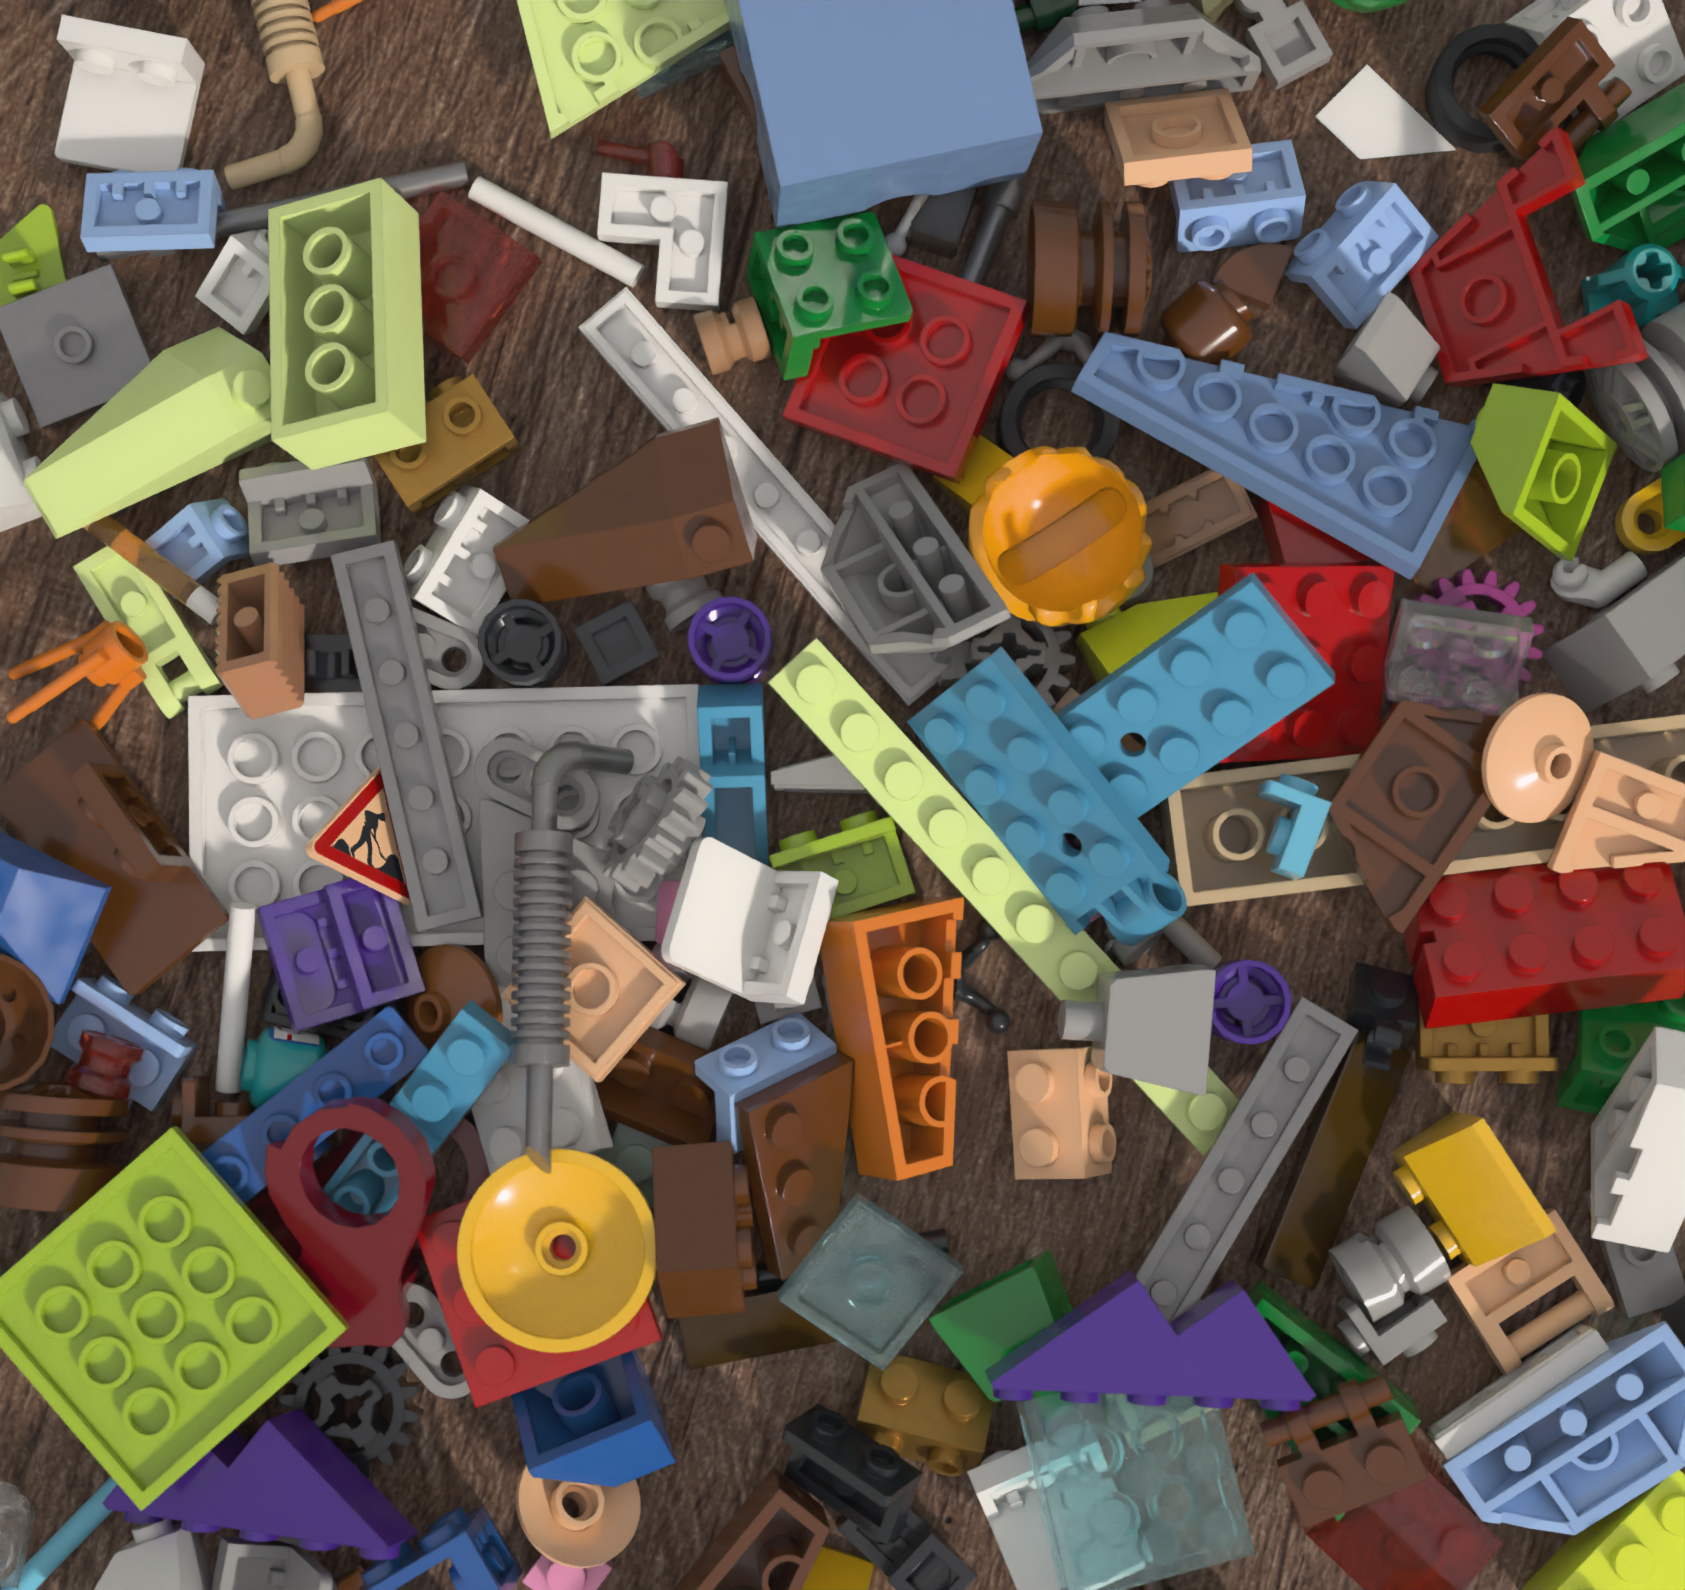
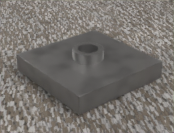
M112 264L0 307V330L39 426L44 430L99 410L153 360L117 269Z

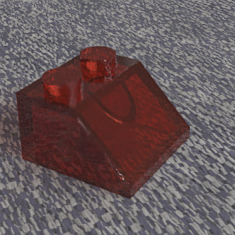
M1427 1470L1428 1480L1347 1511L1339 1521L1332 1517L1314 1524L1306 1533L1319 1548L1364 1590H1464L1505 1544Z

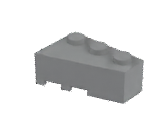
M1685 551L1641 581L1635 589L1609 608L1604 607L1589 618L1590 622L1556 641L1542 651V657L1584 714L1640 685L1648 694L1680 673L1674 662L1685 654Z

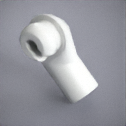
M1628 551L1603 570L1579 564L1578 557H1574L1573 562L1560 559L1554 565L1550 581L1555 593L1564 601L1592 608H1602L1646 578L1648 573L1642 561L1633 552Z

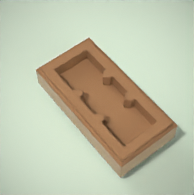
M1210 469L1147 501L1145 532L1152 540L1149 555L1152 559L1154 570L1260 518L1246 488Z

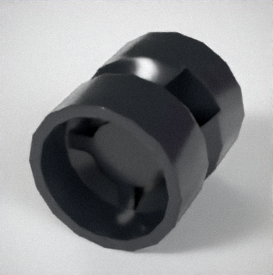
M512 599L497 605L485 616L479 629L478 649L483 663L499 679L511 687H549L564 674L570 661V642L565 629L544 606L534 601Z

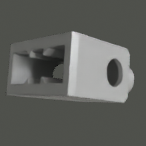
M1191 963L1100 973L1097 980L1096 1002L1061 1001L1058 1016L1059 1038L1093 1041L1092 1065L1103 1072L1187 1093L1206 1095L1216 970L1202 964Z

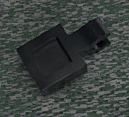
M1356 962L1349 977L1346 1023L1354 1028L1365 1030L1363 1065L1389 1071L1392 1049L1399 1050L1402 1039L1410 1040L1417 1025L1418 997L1413 975Z

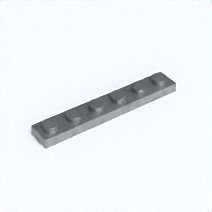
M391 540L331 555V560L418 932H425L482 918V903L398 544Z
M1304 997L1299 998L1283 1029L1277 1035L1135 1274L1168 1323L1192 1308L1200 1300L1359 1031Z

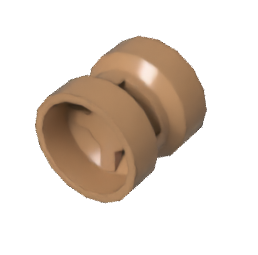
M753 295L735 301L729 312L717 313L709 309L693 315L712 376L731 370L734 362L744 357L753 362L772 357L768 337Z

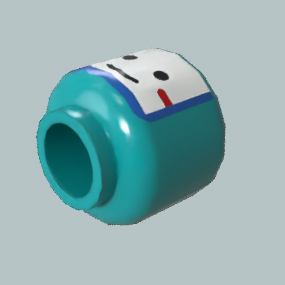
M267 1027L259 1035L258 1040H247L239 1090L249 1091L251 1104L255 1108H259L326 1054L324 1038L320 1034L308 1031L293 1034L292 1029Z

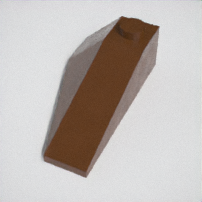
M719 417L655 435L640 445L638 451L610 470L608 468L590 479L588 485L563 502L552 505L493 546V552L510 599H523L542 603L692 579L754 561L757 535Z

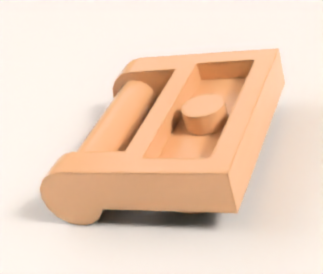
M1547 1208L1544 1211L1557 1231L1543 1240L1477 1267L1463 1262L1450 1270L1451 1279L1445 1282L1484 1342L1489 1355L1505 1376L1523 1366L1521 1358L1591 1313L1599 1317L1615 1307L1603 1283L1557 1211L1552 1208ZM1570 1278L1573 1280L1577 1292L1508 1336L1505 1335L1499 1323Z

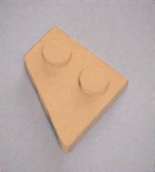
M1595 750L1547 867L1559 873H1569L1576 869L1608 866L1613 868L1641 866L1644 863L1662 861L1665 863L1685 862V783Z

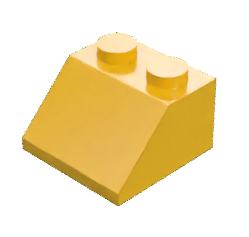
M1453 1111L1390 1152L1400 1167L1392 1172L1397 1184L1413 1205L1420 1201L1424 1203L1435 1220V1223L1430 1225L1428 1230L1438 1247L1449 1260L1458 1256L1461 1261L1477 1267L1543 1240L1557 1231L1482 1117Z

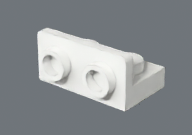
M464 484L459 492L451 491L442 501L435 514L434 523L438 524V527L426 546H417L403 566L410 598L478 637L479 629L485 616L497 606L507 589L493 552V546L530 520L480 488Z

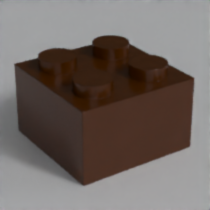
M731 1141L652 1147L656 1274L668 1318L746 1313L745 1290L757 1289L755 1250L752 1248L751 1228L754 1227L752 1191L749 1188L747 1164H735Z

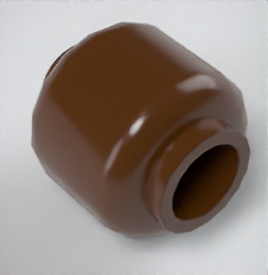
M1222 279L1215 285L1206 280H1197L1160 315L1161 328L1168 336L1160 345L1180 349L1185 358L1218 366L1222 359L1230 361L1249 344L1253 332L1248 322L1255 315Z

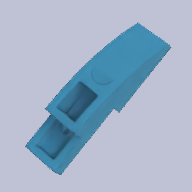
M472 1000L461 1009L404 1086L389 1103L411 1118L426 1138L432 1158L510 1058V1045L517 1044V1040H511V1031ZM364 1134L323 1190L330 1200L347 1211L371 1215L386 1212L394 1206L398 1199L400 1179L395 1162L383 1145L369 1135Z

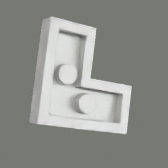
M602 173L597 229L599 241L659 245L655 295L656 307L699 311L711 309L719 312L729 195L728 182Z

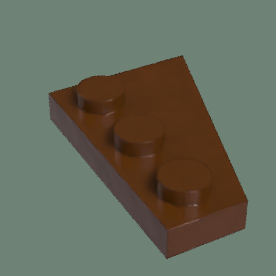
M842 1052L823 1059L734 1103L767 1270L781 1280L833 1254L835 1250L855 1059Z

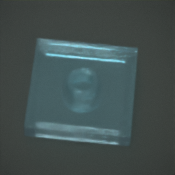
M857 1192L778 1290L780 1302L883 1371L959 1279L963 1271L961 1263Z

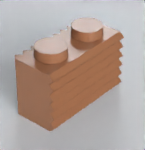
M270 562L222 575L216 581L220 586L216 590L220 597L216 600L219 605L216 609L219 615L216 622L219 626L215 631L219 636L215 639L218 644L215 648L218 654L214 659L218 664L214 669L244 714L252 720L300 708L304 703V604L299 603V597L294 595V589L289 588V581L284 580V573L279 572L278 564Z

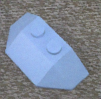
M1666 1321L1607 1342L1606 1344L1610 1348L1607 1352L1456 1456L1443 1462V1467L1481 1521L1501 1524L1502 1522L1529 1529L1576 1535L1685 1467V1347Z

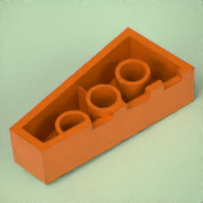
M923 897L830 918L827 922L820 952L837 1050L855 1059L849 1120L859 1175L899 1181L953 1166L956 1080L950 1078L952 1044H958L959 1019H953L952 1014L954 979H961L962 952H955L956 920H963L964 897Z

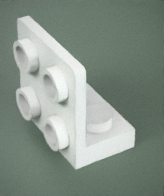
M1536 0L1504 22L1505 25L1525 31L1540 46L1567 16L1581 19L1616 65L1599 82L1598 86L1602 89L1613 77H1618L1632 91V94L1617 109L1619 116L1614 122L1685 74V59L1662 0ZM1577 106L1571 112L1573 118L1579 113Z
M62 15L57 40L74 59L55 147L56 157L62 162L108 171H175L176 169L183 168L205 63L187 38Z

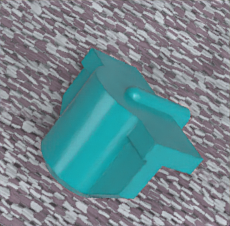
M1656 244L1638 246L1610 264L1603 273L1585 277L1581 280L1585 316L1620 299L1630 304L1639 332H1641L1643 327L1654 320L1656 316H1661L1679 305L1677 287L1685 283V267L1678 265L1673 255L1662 246Z

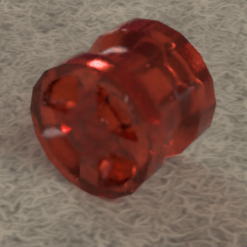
M83 1029L78 1041L82 1048L79 1062L69 1067L65 1080L72 1085L94 1093L119 1099H129L133 1089L129 1077L133 1066L142 1062L146 1048L114 1035Z

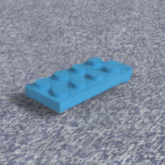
M1252 572L1056 712L1055 715L1133 814L1139 818L1334 684L1335 672ZM1128 733H1138L1145 739L1146 746L1137 752L1128 751L1122 746L1121 738Z
M1002 646L907 721L1074 935L1082 931L1090 923V918L1099 912L1104 917L1108 929L1118 941L1127 946H1136L1185 913L1187 901L1180 884L1170 874L1166 873L1169 870L1170 859ZM1064 833H1072L1077 836L1081 842L1082 850L1078 851L1073 848L1066 840Z

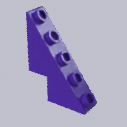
M1130 1270L985 1370L988 1380L993 1387V1397L1009 1401L1033 1399V1391H1059L1061 1400L1072 1403H1097L1100 1401V1393L1126 1394V1401L1128 1403L1143 1406L1167 1404V1396L1193 1397L1194 1405L1205 1408L1233 1407L1234 1398L1260 1399L1259 1406L1269 1410L1296 1411L1300 1409V1401H1310L1316 1396L1244 1289L1235 1281L1230 1280L1168 1323L1141 1282Z
M300 1408L268 1419L249 1443L234 1429L142 1511L139 1510L118 1484L102 1503L108 1510L124 1512V1520L131 1523L150 1524L161 1522L166 1518L180 1520L181 1529L189 1532H214L220 1530L221 1527L239 1529V1537L248 1541H273L279 1539L280 1536L298 1538L299 1547L307 1550H333L338 1548L339 1545L358 1547L360 1557L372 1560H389L399 1557L400 1544L416 1537L419 1533Z

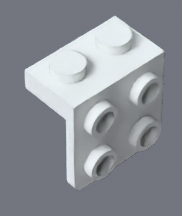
M699 837L693 841L662 942V957L666 962L750 1001L804 1005L810 983L813 979L814 968L826 925L831 915V907L839 880L821 871H776L712 837Z
M1087 1419L1075 1425L1062 1424L1053 1427L1045 1432L1040 1440L1015 1451L1003 1450L988 1456L980 1466L967 1471L1017 1590H1092L1140 1569L1145 1563L1143 1547L1107 1471L1098 1442Z

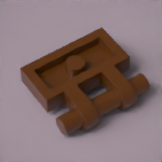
M1567 16L1479 108L1477 113L1511 156L1526 160L1535 149L1538 151L1541 148L1537 142L1550 130L1556 128L1577 106L1579 113L1563 130L1568 133L1578 159L1576 153L1578 149L1597 130L1604 132L1618 118L1617 109L1632 94V91L1618 77H1613L1602 89L1598 86L1599 82L1616 65L1583 21Z
M1383 1374L1360 1383L1354 1377L1337 1384L1338 1392L1302 1405L1300 1401L1299 1410L1282 1411L1283 1414L1259 1423L1269 1448L1294 1439L1299 1451L1277 1459V1465L1304 1528L1429 1479L1400 1411L1377 1420L1373 1418L1370 1408L1393 1399ZM1350 1417L1355 1429L1319 1443L1314 1430Z

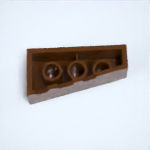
M773 1467L673 1590H801L830 1531L824 1507Z

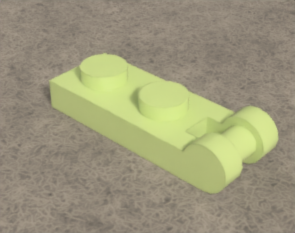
M125 534L73 566L104 619L110 623L114 621L125 623L143 641L148 652L147 662L140 667L147 675L143 682L166 717L171 719L187 709L185 702L188 701V696H196L202 691L209 695L224 686V683L214 670L216 667L201 648L134 537ZM180 656L188 671L170 681L162 666Z

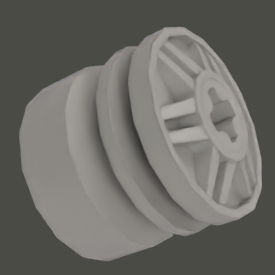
M1685 301L1643 327L1642 340L1649 356L1648 358L1640 362L1585 369L1589 395L1611 437L1632 461L1642 469L1656 473L1677 459V455L1681 456L1685 453Z

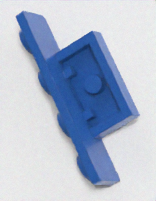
M391 1005L386 1006L201 1154L245 1203L267 1186L264 1172L267 1144L286 1140L294 1125L330 1100L352 1097L378 1098L417 1067L429 1053V1049L396 1008ZM336 1130L325 1131L319 1136L314 1145L313 1162L330 1148L325 1139Z

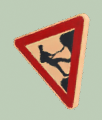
M377 768L308 841L306 852L310 858L410 906L412 904L380 768Z

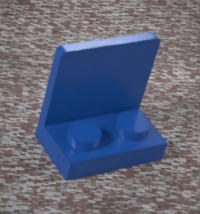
M485 1505L480 1506L469 1514L465 1512L462 1506H459L428 1526L430 1531L418 1539L419 1544L412 1548L408 1541L400 1544L399 1557L389 1560H372L374 1565L360 1574L364 1583L358 1590H395L448 1557L453 1563V1566L449 1568V1574L456 1590H513L523 1571Z

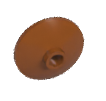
M443 944L427 949L416 959L426 991L405 998L404 1013L406 1022L427 1046L429 1051L470 1000L474 1001L502 1024L503 1009L497 983L487 965L474 952L460 945Z

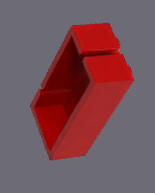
M1662 861L1644 863L1641 866L1613 868L1608 866L1576 869L1569 873H1559L1548 868V863L1443 875L1403 932L1410 965L1417 964L1413 979L1425 1029L1681 998L1685 992V917L1670 864Z

